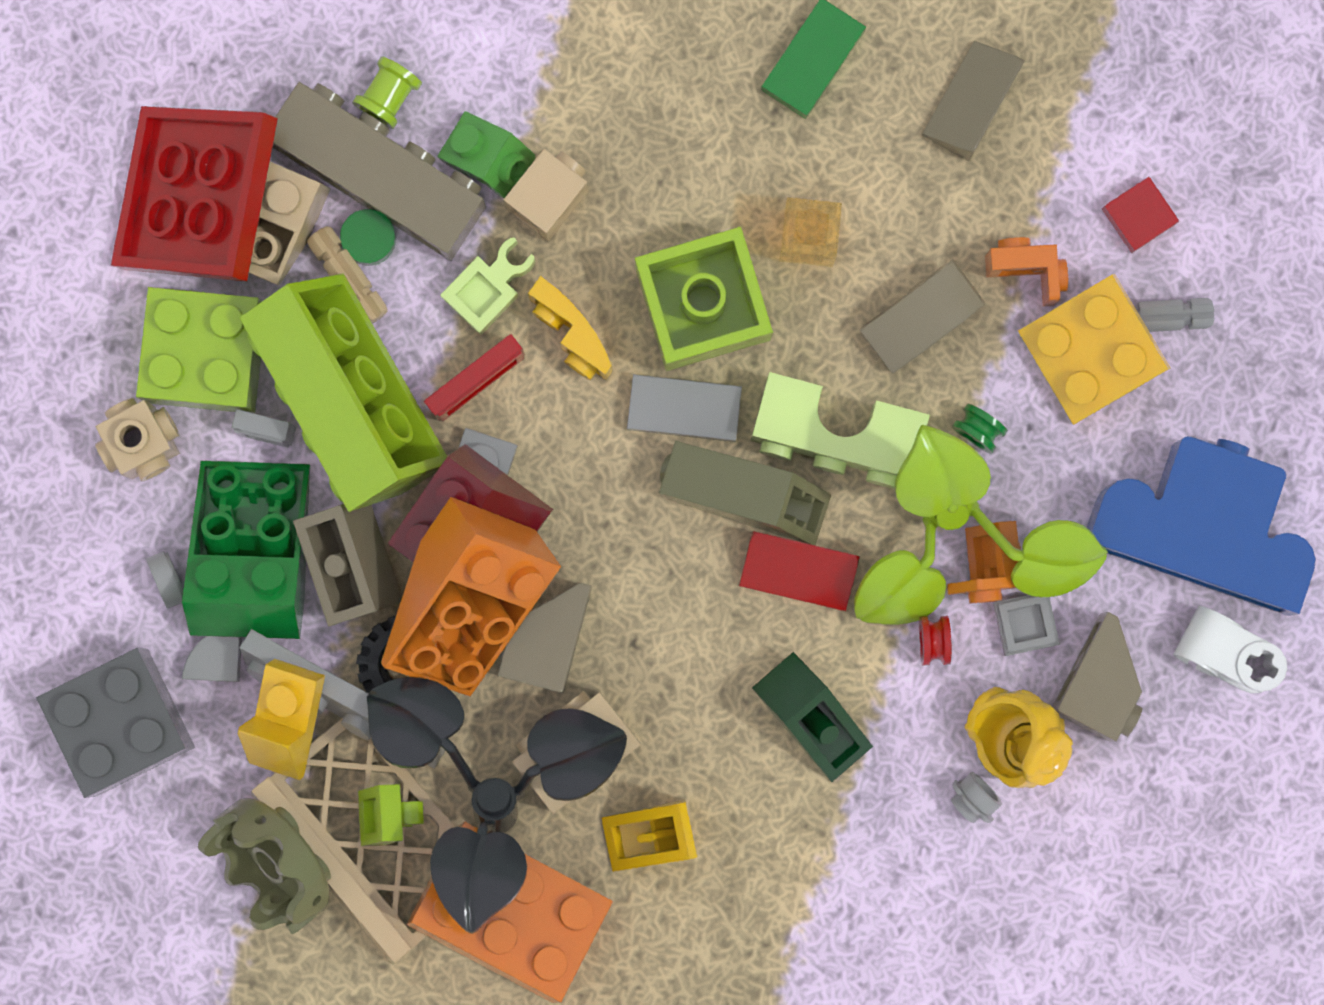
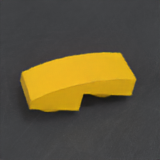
M540 276L528 292L530 301L536 305L532 314L556 331H559L563 324L570 328L560 342L562 350L569 354L564 360L565 364L590 381L595 374L607 380L612 373V365L596 332L575 305L555 286Z

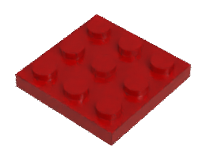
M141 106L111 266L128 271L247 282L278 118L264 112Z

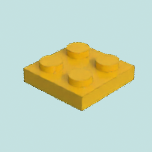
M1115 274L1108 276L1018 330L1073 425L1171 369Z

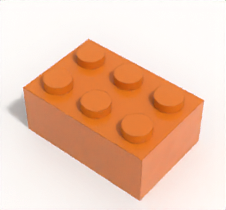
M463 822L458 826L468 828L477 833L478 828L467 822ZM525 854L527 876L519 894L510 904L484 923L477 932L470 934L446 911L438 897L431 876L406 925L551 1003L562 1002L613 903L612 900Z

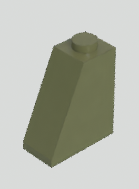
M675 441L672 453L665 458L660 471L661 487L659 494L677 503L815 546L831 498L830 493L793 472Z

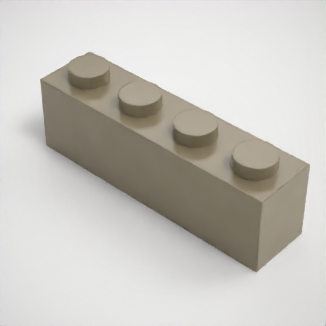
M299 81L275 116L278 120L272 148L364 207L381 212L394 226L447 260L452 261L486 209L484 199L478 195L482 188L458 171H454L449 177L432 165L436 159L420 146L409 141L405 148L395 143L386 137L390 129L371 115L363 112L359 119L341 108L345 101L327 87L317 83L312 90Z

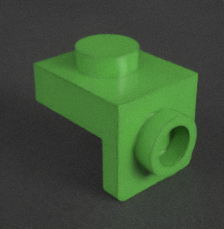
M466 111L437 155L449 167L487 185L502 198L507 196L536 158L535 154L511 132Z

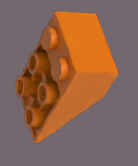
M450 497L420 541L381 664L386 669L410 677L433 680L452 691L471 697L555 577L561 565L535 529Z

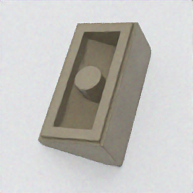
M974 41L922 136L969 161L1025 61L1013 54Z

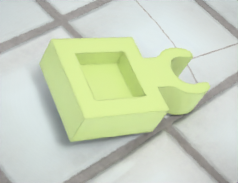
M514 237L509 238L501 245L497 260L490 267L477 256L440 295L480 335L517 299L518 293L508 283L513 278L526 275L535 264V257L532 254L521 265L516 266L508 262L507 255L509 251L518 244Z

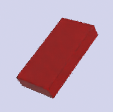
M509 334L426 398L424 403L437 420H442L443 422L520 363L525 355L523 348L513 335Z

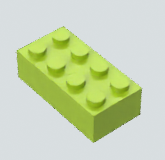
M344 273L286 284L239 317L248 333L247 337L251 348L263 359L275 381V389L278 396L290 407L302 429V437L305 444L317 455L329 476L332 492L344 503L348 512L402 495L438 471L447 455Z

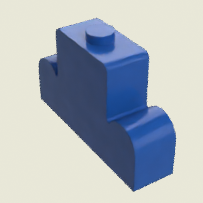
M1189 436L1178 440L1171 447L1156 495L1147 484L1140 480L1127 478L1117 481L1100 492L1087 528L1092 531L1100 544L1107 549V554L1287 616L1300 614L1315 569V554L1306 539L1292 533L1268 537V531L1286 479L1285 470L1249 457L1250 449L1248 447L1226 439H1218L1216 445Z

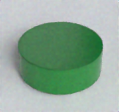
M363 209L354 212L345 220L341 228L340 240L343 249H347L356 263L373 266L384 262L392 254L396 245V233L392 223L384 214L372 209Z

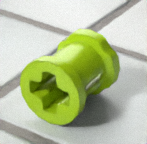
M381 56L377 62L379 67L377 75L363 96L356 95L352 103L360 111L376 118L388 128L394 129L398 123L395 118L396 113L411 90H419L422 81L400 64Z

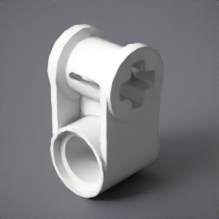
M1198 606L1173 656L1188 664L1189 660L1196 663L1195 669L1212 677L1220 678L1236 688L1249 693H1261L1272 690L1280 685L1287 672L1286 658L1277 646L1243 629L1242 626L1230 618L1203 606ZM1263 655L1265 657L1263 667L1270 671L1269 675L1253 680L1250 678L1253 669L1246 664L1247 659L1251 660Z

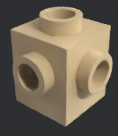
M130 398L114 405L105 412L107 420L95 426L102 439L95 446L107 469L111 473L119 470L122 476L132 480L139 477L142 482L163 473L170 468L168 460L181 454L173 440L180 436L170 414L165 407L157 410L154 405L146 400L137 403L134 398ZM139 428L142 434L140 443L135 447H127L124 442V435Z

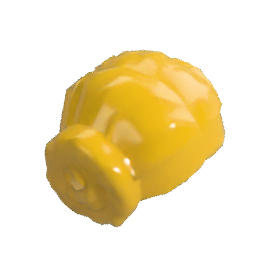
M995 686L980 694L968 714L964 728L969 738L976 743L978 758L984 768L993 776L999 778L1002 783L1011 788H1034L1037 785L1045 786L1052 783L1063 775L1072 756L1073 741L1065 733L1064 719L1060 718L1059 713L1050 704L1044 703L1040 697L1031 691L1019 690L1009 692L1006 689Z

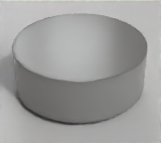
M162 551L146 558L166 608L169 609L181 604L183 587L168 552Z

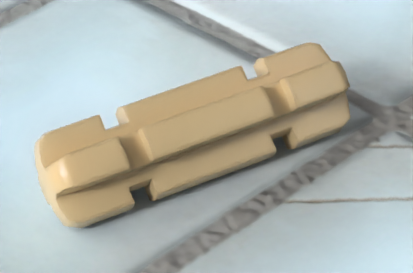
M326 226L309 237L307 240L309 248L318 261L323 260L325 262L323 267L328 275L333 276L344 273L372 324L381 319L388 312L386 304L377 291L372 292L370 290L372 288L370 281L348 250H342L341 240L331 227Z

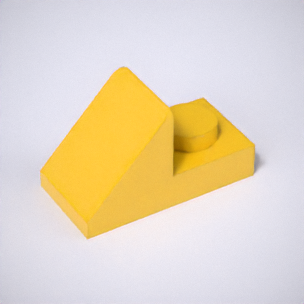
M275 658L265 664L255 716L241 725L237 733L250 764L297 780H301L304 777L325 675Z

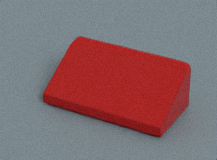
M752 531L739 586L846 611L860 556Z

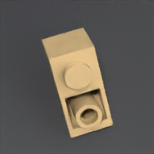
M273 162L269 163L249 273L280 286L307 244V240L314 229L331 188Z

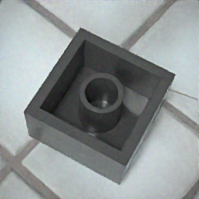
M135 648L36 697L84 798L101 795L195 748L148 649Z

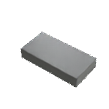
M633 374L627 430L736 442L742 386Z

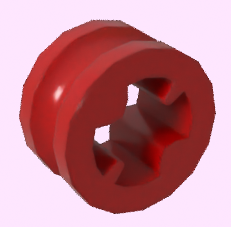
M940 616L937 622L929 621L928 617L919 618V643L922 666L930 665V662L934 659H939L943 665L951 664L952 643L948 616Z

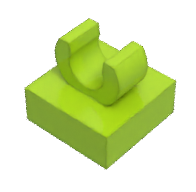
M400 784L377 785L358 791L361 846H382L403 841L402 827L424 824L423 801L401 802Z

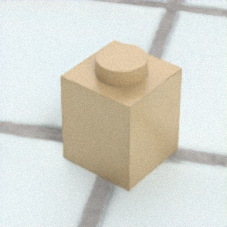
M543 149L504 198L505 208L549 242L588 193V182L582 178L586 170L562 151L555 157L546 149Z

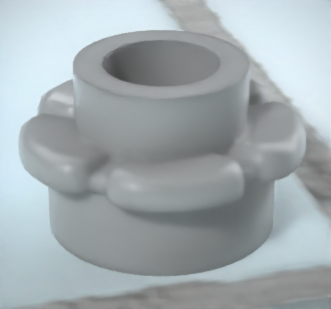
M971 772L962 782L960 780L953 782L952 785L957 794L951 798V801L956 809L971 823H975L979 818L984 822L991 823L994 820L991 815L1002 805L995 791L974 772Z

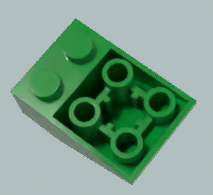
M229 461L200 462L182 597V606L190 636L247 637L252 629L266 638L300 639L305 600L306 559L293 521L308 516L310 464Z

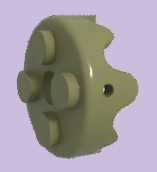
M242 798L212 820L215 824L202 836L198 842V849L208 857L220 853L224 854L226 861L224 879L228 885H248L257 890L259 899L250 910L249 916L250 923L255 929L266 930L278 924L287 923L286 927L291 934H294L325 910L329 902V885L327 881L331 879L330 870L300 835L296 820L286 809L282 807L273 809L258 800Z

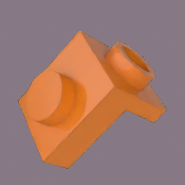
M1006 238L999 240L998 248H990L985 255L986 278L1040 275L1043 307L1054 306L1060 300V292H1067L1068 290L1066 259H1058L1057 244L1031 246L1030 238Z
M1016 521L993 523L1013 547L1021 550ZM981 525L965 528L970 580L947 584L948 595L968 594L969 604L1002 601L1001 590L1016 588L1011 580V573L1018 561L1010 559Z

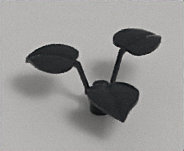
M406 677L387 681L373 688L367 695L370 736L374 747L386 761L400 768H420L430 764L437 757L442 747L449 754L467 783L469 791L472 792L473 813L478 825L477 833L464 827H454L445 831L437 840L430 859L432 880L441 903L450 916L470 934L477 932L492 916L510 904L524 885L527 876L526 856L519 843L505 832L510 830L516 823L518 818L517 800L526 796V789L532 780L541 774L542 787L545 793L554 800L571 801L586 797L602 786L613 774L622 760L627 744V735L623 729L591 713L572 708L555 710L539 719L530 731L527 739V751L536 765L526 770L516 786L512 787L507 781L500 778H489L479 782L455 744L448 739L460 730L465 718L459 699L450 689L433 680Z

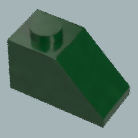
M794 652L752 687L771 713L831 782L837 779L873 747L828 687Z

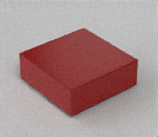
M1147 177L1102 208V211L1131 253H1134L1179 222V219L1150 177Z

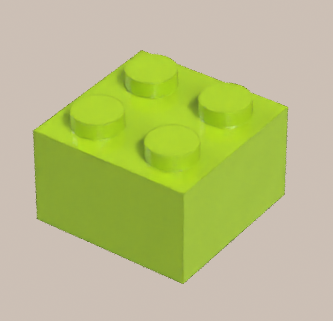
M741 227L635 257V270L666 371L771 340L773 330Z
M148 287L136 397L156 405L236 412V409L255 414L261 357L251 348L248 342V333L239 317L262 301L258 297Z

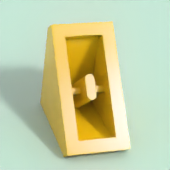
M685 800L601 817L612 872L697 858Z

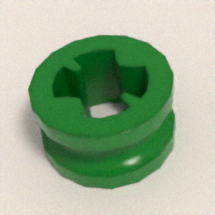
M968 403L963 409L965 412L964 420H956L952 428L981 450L992 454L996 449L994 445L995 438L998 436L1004 437L1008 430L993 416Z

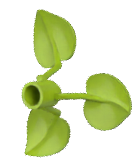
M921 425L912 449L898 471L895 480V494L899 504L906 511L923 517L922 520L925 526L924 555L919 561L913 553L906 550H898L879 559L867 571L857 589L854 598V612L856 618L863 622L890 625L919 621L920 617H927L934 612L941 604L946 592V581L943 574L939 570L930 567L935 559L936 528L940 526L945 530L958 529L966 524L969 516L974 517L1010 559L1018 561L1012 570L1011 580L1017 589L1030 596L1055 597L1079 588L1097 573L1104 564L1108 552L1100 544L1092 531L1084 525L1068 520H1055L1042 524L1025 537L1022 550L1013 547L981 511L977 502L987 493L991 481L990 470L985 459L974 448L959 438L939 429Z

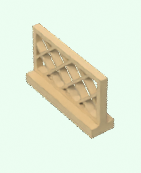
M341 718L311 743L307 767L326 768L323 800L299 798L285 781L289 777L279 773H274L270 778L267 777L251 791V796L273 809L282 807L294 817L299 826L300 835L330 870L331 879L327 881L330 891L393 965L426 937V935L418 931L412 933L397 915L399 893L422 894L425 889L423 887L400 886L403 853L431 856L433 849L404 846L406 827H402L403 841H399L397 846H361L360 829L358 842L334 840L326 830L328 808L359 810V803L329 800L332 769L364 771L363 789L370 788L371 772L395 774L403 784L401 802H408L409 792L416 801H423V815L430 816L438 826L437 840L445 831L454 828V826L406 768L392 765L378 753L371 738L366 740L368 742L366 764L333 761L335 739L347 730L341 724L343 720ZM328 746L327 761L312 759ZM373 749L387 766L372 765ZM307 806L322 807L321 823ZM342 848L358 849L356 865ZM364 850L397 853L394 885L375 884L368 881L362 873ZM378 891L393 892L392 907L388 905Z

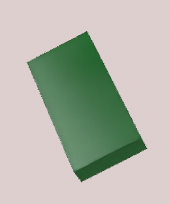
M819 0L761 86V90L804 119H807L864 34L866 26L828 1Z

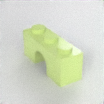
M769 372L751 441L761 443L760 453L783 460H791L793 452L814 457L812 466L817 469L844 475L846 466L867 471V482L895 489L898 471L912 449L920 426H927L929 414L876 400L872 406L867 427L862 432L849 437L837 436L829 432L819 419L818 403L823 386Z

